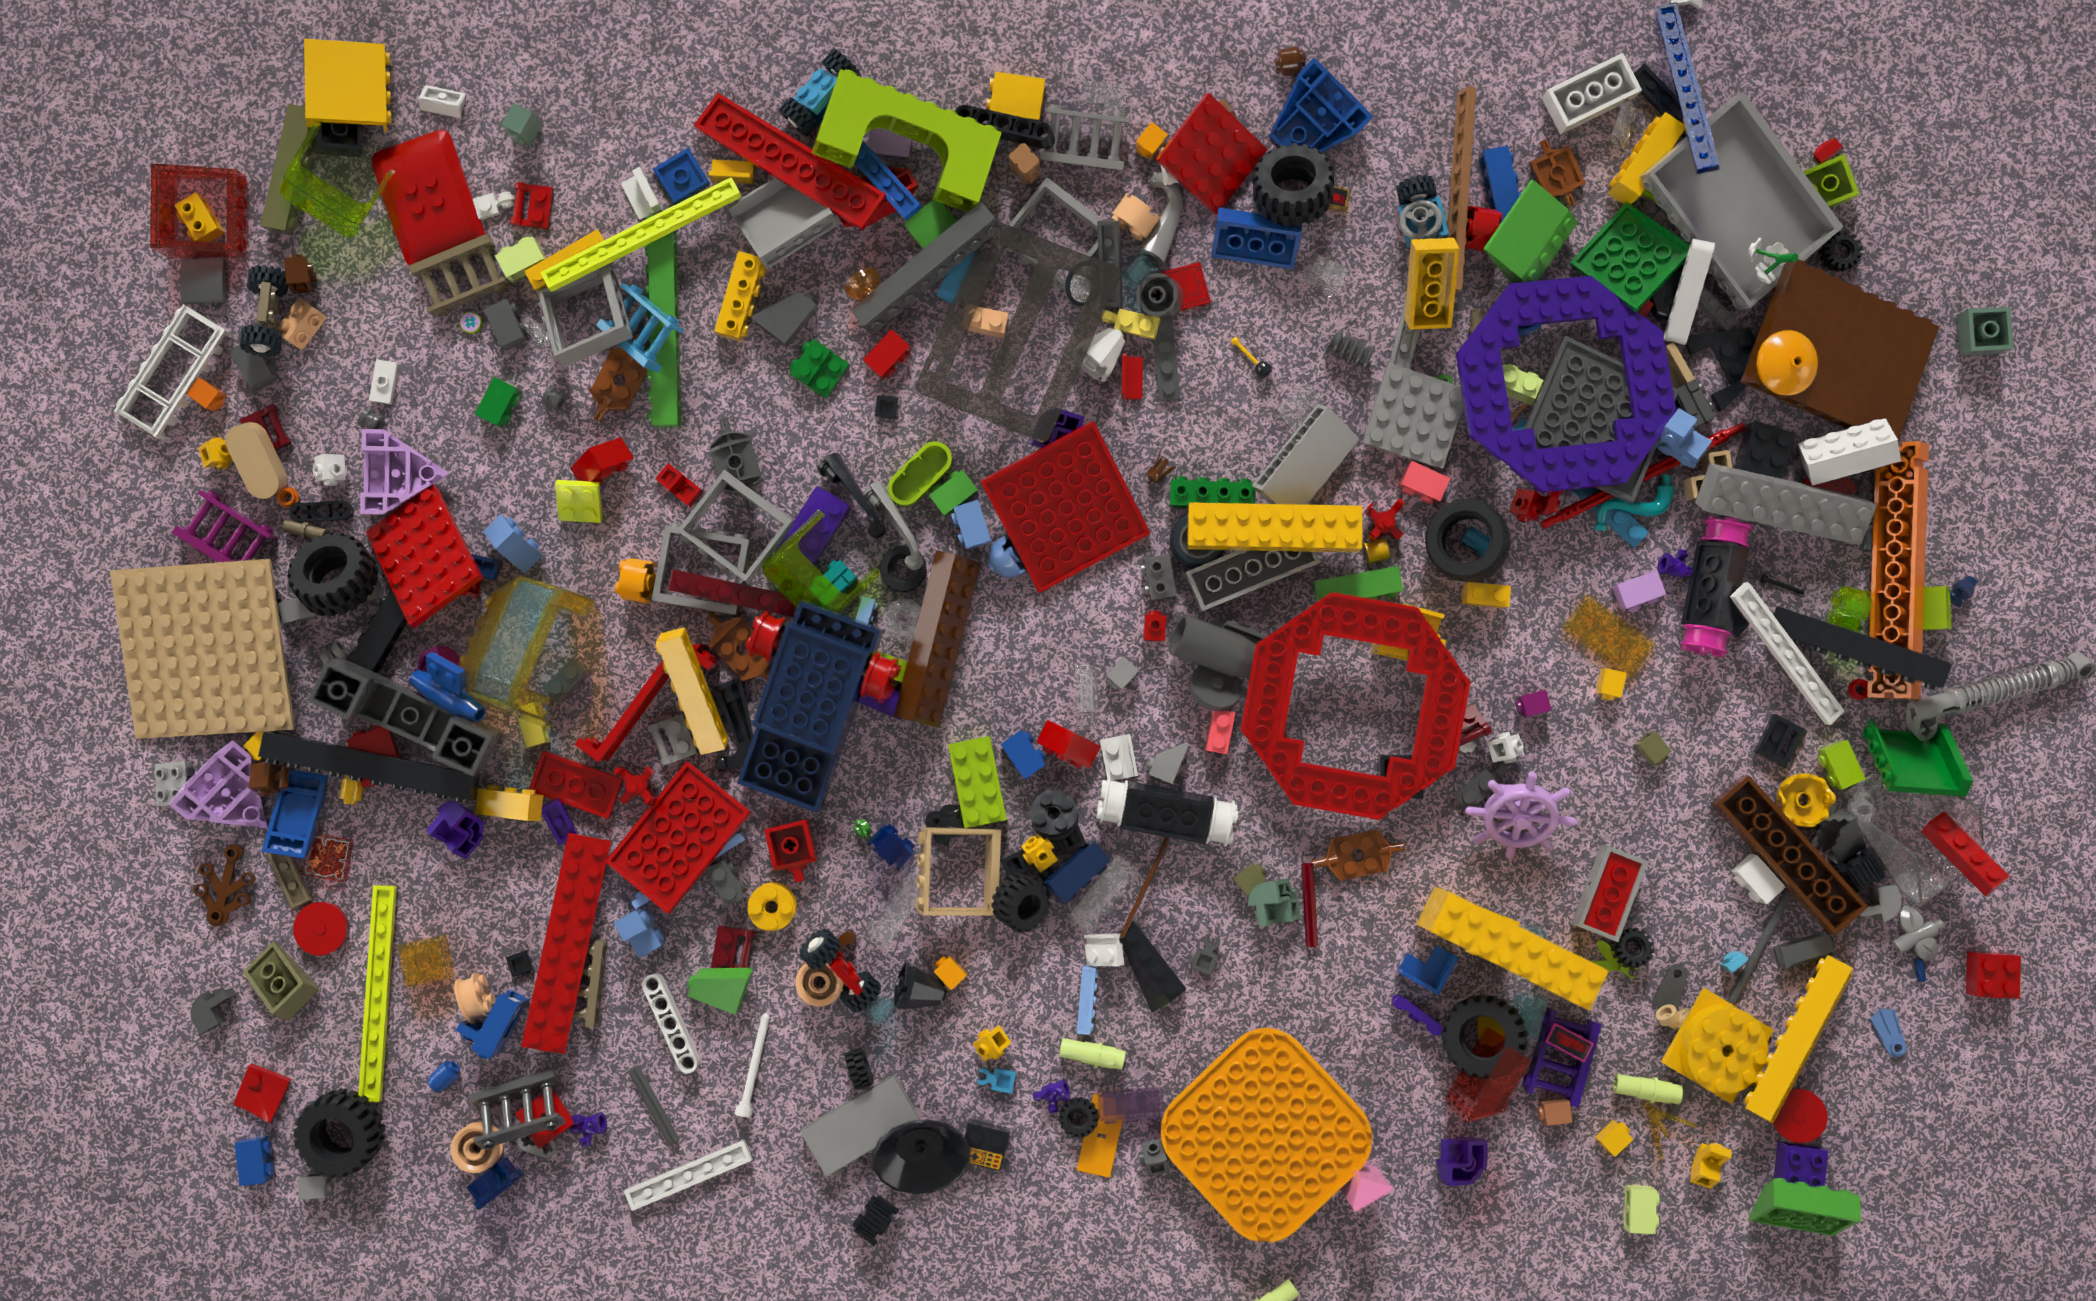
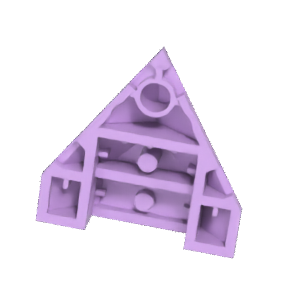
M362 429L361 450L364 452V493H361L360 514L384 515L450 474L386 430Z
M233 740L216 752L181 787L168 804L185 819L268 828L261 798L257 795V792L248 788L252 765L250 754Z

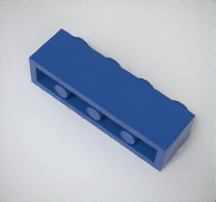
M1508 145L1483 150L1478 156L1490 209L1501 212L1502 221L1521 195L1517 187L1518 175L1514 172L1512 165L1514 162L1513 154L1511 151L1509 152Z

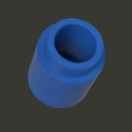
M453 1061L443 1062L430 1074L427 1080L429 1087L437 1093L446 1090L460 1077V1067Z

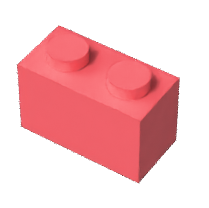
M1411 461L1408 463L1398 487L1402 488L1403 493L1410 496L1416 494L1422 497L1421 501L1433 505V503L1437 504L1441 501L1451 478Z
M1212 711L1205 751L1227 755L1235 712Z

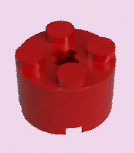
M1469 206L1467 209L1468 223L1466 226L1465 249L1485 252L1484 247L1502 221V213L1495 209Z

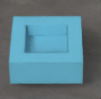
M1731 951L1723 957L1724 961L1720 965L1725 971L1733 973L1749 959L1742 952Z

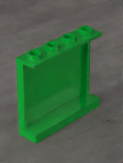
M1870 718L1868 725L1863 729V737L1868 743L1869 752L1873 755L1875 766L1878 768L1881 780L1884 782L1888 792L1967 797L1974 780L1946 723H1938L1936 734L1927 741H1921L1911 731L1878 729L1874 719Z

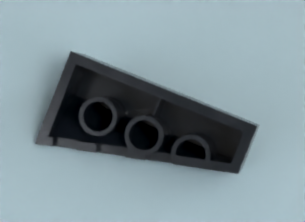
M1133 920L1125 937H1119V940L1122 943L1124 952L1148 1006L1153 1013L1183 993L1186 987ZM1123 927L1116 931V934H1120Z

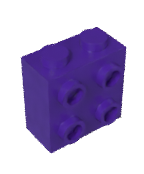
M1777 1141L1774 1179H1786L1788 1183L1804 1182L1811 1187L1825 1186L1828 1150L1820 1146Z

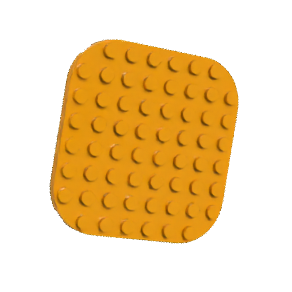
M1257 1028L1244 1033L1173 1099L1162 1118L1161 1140L1165 1152L1171 1161L1239 1234L1256 1242H1276L1294 1233L1354 1176L1355 1170L1359 1171L1364 1166L1372 1148V1131L1363 1110L1293 1036L1275 1028Z

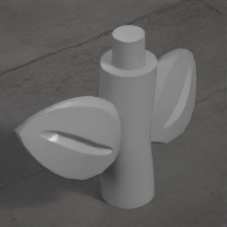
M1904 905L1899 914V924L1905 933L1892 941V944L1900 955L1914 946L1915 953L1919 958L1926 961L1934 960L1938 954L1939 946L1933 937L1938 935L1939 930L1945 927L1944 923L1940 919L1934 923L1932 921L1924 923L1923 917L1917 910Z

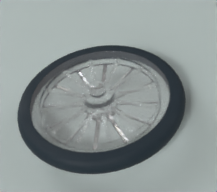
M1081 262L1069 272L1065 282V291L1068 299L1073 304L1086 306L1094 302L1100 295L1099 267L1096 264Z

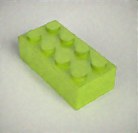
M991 736L948 744L964 828L1007 820Z

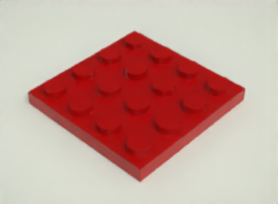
M1206 93L1155 160L1209 211L1217 215L1218 208H1224L1268 149L1210 93Z

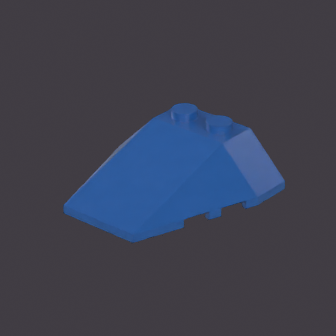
M1313 57L1299 72L1296 82L1269 136L1279 146L1285 144L1286 146H1291V143H1297L1298 146L1305 144L1309 145L1310 149L1316 148L1322 153L1359 133L1373 118V115Z

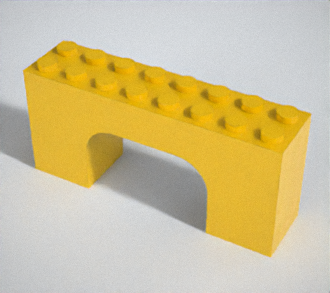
M1435 886L1416 925L1589 1011L1609 972L1464 898Z

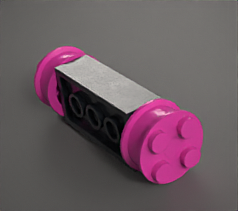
M1707 516V519L1704 520V524L1707 525L1705 537H1701V540L1697 541L1692 566L1693 574L1690 576L1681 624H1683V628L1686 631L1684 641L1680 642L1679 645L1681 650L1691 651L1696 655L1707 656V653H1712V656L1725 658V654H1728V651L1725 650L1727 638L1732 635L1731 632L1733 631L1737 606L1730 596L1742 585L1749 551L1747 539L1749 532L1753 531V527H1751L1750 523L1739 522V519L1734 517H1726L1725 520H1722L1719 517Z

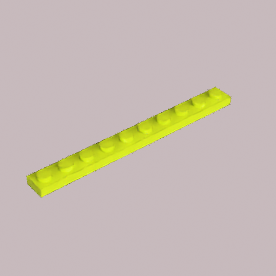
M730 177L542 271L541 274L550 292H553L741 198V194Z
M373 885L358 1089V1095H365L369 1098V1102L382 1101L397 895V886Z

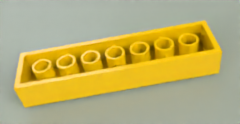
M1189 503L1187 549L1359 552L1362 549V506Z
M1827 955L1826 959H1820L1816 967V977H1811L1806 985V991L1808 992L1805 998L1801 996L1795 1006L1796 1010H1798L1795 1016L1790 1015L1785 1024L1787 1029L1785 1035L1780 1034L1775 1043L1777 1047L1776 1052L1769 1054L1765 1061L1767 1068L1764 1074L1760 1072L1754 1082L1757 1085L1755 1091H1750L1745 1098L1744 1103L1747 1104L1745 1107L1747 1110L1772 1124L1854 974L1852 967Z

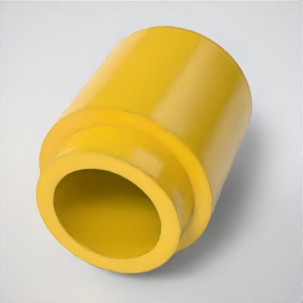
M345 775V778H342L339 799H343L344 804L356 805L357 801L362 800L363 788L360 781L350 780V776Z

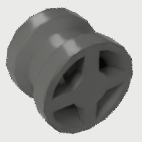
M550 385L544 392L541 403L552 406V409L558 412L567 400V393L559 392L556 387Z
M366 408L359 416L357 424L362 428L380 429L384 424L385 417L380 414L376 415L371 408Z

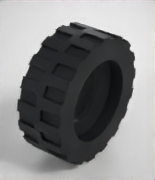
M898 545L892 549L890 548L880 561L879 572L882 580L890 589L896 592L907 593L914 591L925 580L927 574L926 562L921 555L923 565L919 569L914 570L908 579H899L894 575V563L911 555L907 545Z

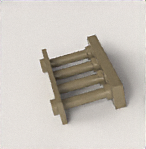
M488 234L409 266L414 276L424 280L433 302V306L426 308V310L433 317L445 316L448 314V310L492 292H503L507 289V286L511 285L505 276L500 278L490 254L491 248L496 246ZM478 253L482 255L492 279L491 282L480 286L470 261L471 256ZM457 262L463 264L472 286V290L462 294L451 270L452 264ZM439 269L443 271L453 295L452 298L441 302L431 277L433 275L432 272Z
M605 939L595 940L594 944L588 946L587 954L593 957L592 965L584 967L582 975L590 978V985L587 988H579L578 991L579 997H585L588 1000L587 1008H584V1010L574 1009L573 1018H582L585 1021V1027L594 1028L598 1025L608 942Z

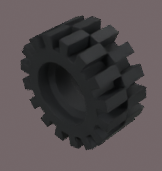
M1840 231L1821 246L1822 249L1819 250V254H1822L1820 260L1825 261L1823 264L1825 267L1830 266L1829 270L1831 271L1835 269V272H1840L1841 270L1843 272L1860 261L1859 258L1863 255L1860 251L1863 250V246H1858L1861 241L1860 239L1855 240L1857 237L1855 234L1850 236L1851 232L1847 231L1844 233ZM1841 244L1847 248L1848 255L1846 259L1836 257L1834 253L1836 245Z
M1639 928L1623 930L1619 942L1613 940L1611 942L1614 945L1611 947V951H1615V954L1612 955L1613 958L1617 957L1618 960L1616 962L1618 964L1623 963V967H1630V969L1647 964L1648 960L1653 957L1651 954L1654 953V949L1651 948L1654 943L1648 940L1651 938L1650 935L1645 936L1646 932L1644 930L1639 931ZM1628 940H1633L1639 945L1640 951L1637 956H1631L1627 953L1625 945Z
M862 1047L846 1052L844 1054L846 1067L855 1089L859 1090L873 1085L874 1080L871 1068Z
M1074 1097L1067 1101L1059 1112L1061 1129H1064L1065 1134H1070L1073 1138L1088 1136L1098 1124V1109L1095 1108V1104L1091 1103L1088 1098ZM1076 1109L1083 1110L1087 1115L1086 1123L1081 1126L1075 1125L1071 1120L1072 1111Z

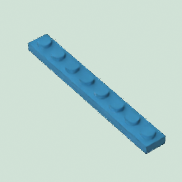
M1524 417L1513 430L1524 429L1527 419ZM1593 487L1571 491L1582 500L1600 491V489ZM1603 503L1590 509H1592L1597 514L1600 506ZM1610 509L1607 512L1605 522L1631 547L1635 548L1649 533L1628 512L1619 509Z

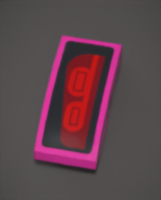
M1555 1022L1545 1040L1546 1043L1582 1062H1585L1594 1043Z

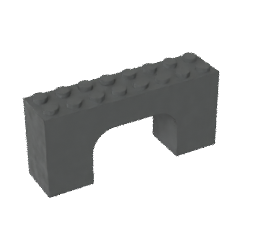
M346 659L328 660L325 662L307 699L308 702L347 720L354 718L363 719L434 751L433 759L471 776L485 770L503 733L502 730L482 721L476 723L453 715L427 700L422 694Z

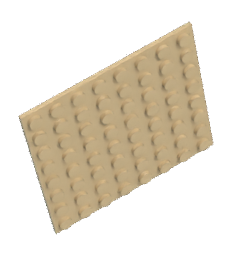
M271 559L110 570L136 739L295 729Z

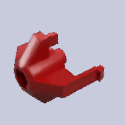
M1399 498L1389 511L1378 513L1372 508L1373 503L1364 511V514L1372 522L1373 530L1367 537L1372 543L1379 535H1389L1397 540L1403 536L1404 533L1395 526V515L1405 503L1402 499Z
M617 766L613 770L615 775H619L626 782V791L619 798L624 805L634 796H641L647 805L656 799V796L650 790V779L656 773L652 767H645V772L642 775H634L625 767Z

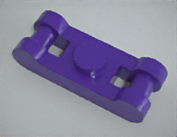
M1394 995L1392 997L1391 1003L1394 1007L1410 1012L1408 1017L1417 1024L1422 1021L1426 1024V1030L1432 1035L1437 1036L1441 1034L1442 1026L1401 995Z

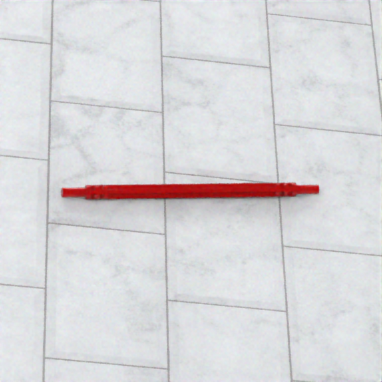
M1741 422L1727 430H1720L1706 437L1712 441L1708 450L1727 442L1730 437L1746 430L1744 423ZM1669 456L1648 466L1642 483L1681 463L1679 460ZM1600 490L1557 511V514L1541 521L1540 525L1543 529H1546L1560 521L1565 522L1615 496Z

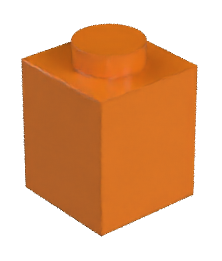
M200 377L196 379L186 393L204 408L213 412L223 406L224 398L227 396L213 384Z

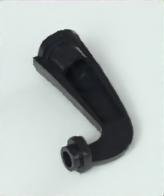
M832 453L824 457L825 459L817 468L820 475L827 476L834 484L841 481L873 524L868 527L870 536L874 539L882 537L886 533L885 525L880 522L841 455Z
M740 677L712 688L738 745L734 755L730 757L720 756L717 760H714L718 772H726L729 769L743 766L753 738L747 700Z

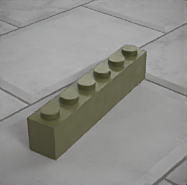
M288 103L260 226L268 231L291 236L298 226L297 213L302 208L303 200L301 196L303 190L307 187L306 174L307 170L312 166V149L316 147L315 128L306 127L304 106Z

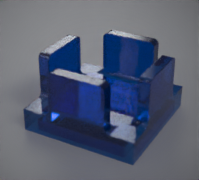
M504 1157L466 1188L475 1199L474 1206L479 1211L520 1179L524 1173L520 1168L516 1169L510 1160Z

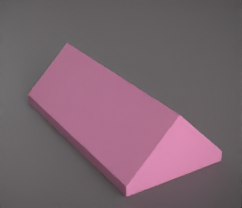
M1364 1164L1359 1171L1355 1170L1354 1176L1340 1190L1354 1212H1357L1391 1192L1393 1188L1377 1167Z

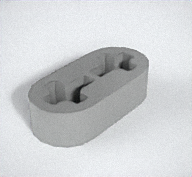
M525 1137L517 1139L520 1149L544 1158L552 1157L559 1148L556 1139L550 1141V1147L553 1150H550L548 1153L545 1152V1147L538 1149L534 1143H530L528 1146L525 1145L526 1141L523 1140Z

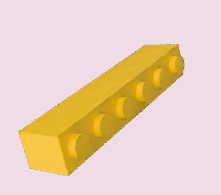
M686 628L661 633L655 644L656 651L662 656L664 671L670 676L672 691L676 692L678 696V705L686 716L687 728L692 731L694 746L699 749L701 755L724 750L729 739Z

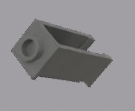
M1824 932L1773 946L1779 967L1784 969L1821 959L1829 954L1836 955L1834 950L1836 944L1833 937Z

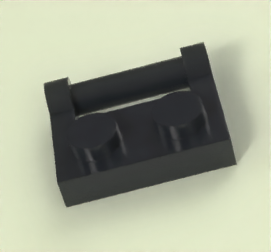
M1772 714L1754 752L1785 769H1789L1792 764L1790 761L1802 737H1805L1808 731L1777 714ZM1793 731L1794 735L1783 757H1780L1779 754L1790 732Z

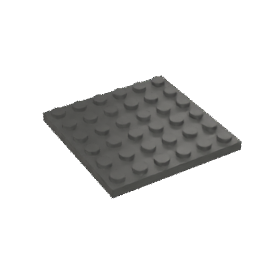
M1564 336L1524 429H1534L1537 449L1616 441L1613 421L1632 418L1623 363L1570 337ZM1672 387L1674 400H1676L1679 389ZM1660 437L1626 483L1596 488L1629 504L1633 503Z

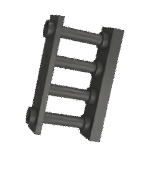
M551 1069L469 1094L470 1102L477 1109H481L483 1135L473 1138L474 1143L481 1149L488 1150L498 1144L544 1130H555L558 1126L564 1125L565 1120L558 1113H554L552 1096L554 1086L561 1085L559 1075ZM543 1090L546 1116L534 1120L531 1095ZM522 1097L525 1123L513 1126L510 1102L512 1099ZM502 1103L504 1129L492 1132L490 1107Z

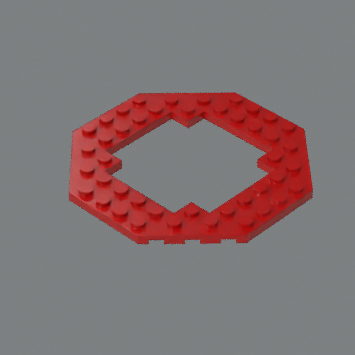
M1330 592L1255 645L1240 729L1293 805L1380 820L1394 808L1399 807L1413 795L1455 768L1471 682L1418 607ZM1324 635L1408 649L1405 671L1426 675L1411 759L1389 756L1386 777L1301 762L1305 741L1284 737L1298 654L1300 652L1320 656Z

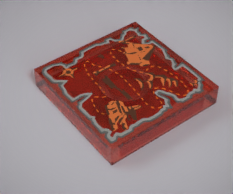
M316 833L311 849L304 860L302 875L346 882L354 839Z

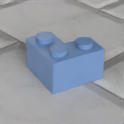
M1678 409L1666 424L1657 448L1662 453L1679 460L1682 465L1694 469L1708 451L1712 441L1693 430L1698 420L1697 418Z
M978 500L953 507L955 513L951 515L955 527L961 530V533L958 534L961 547L966 545L967 550L992 543Z
M500 514L483 532L495 550L523 573H526L543 556L538 550L540 545L532 538L529 540L525 538V532L518 527L519 524L512 517L507 519Z
M645 907L637 909L614 922L624 942L629 940L638 958L665 944L663 941L665 939L663 931L660 928H656L653 923L655 920L653 913L650 909L646 910Z

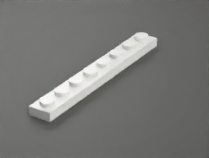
M1743 583L1730 598L1824 724L1831 725L1844 712V709L1751 584Z

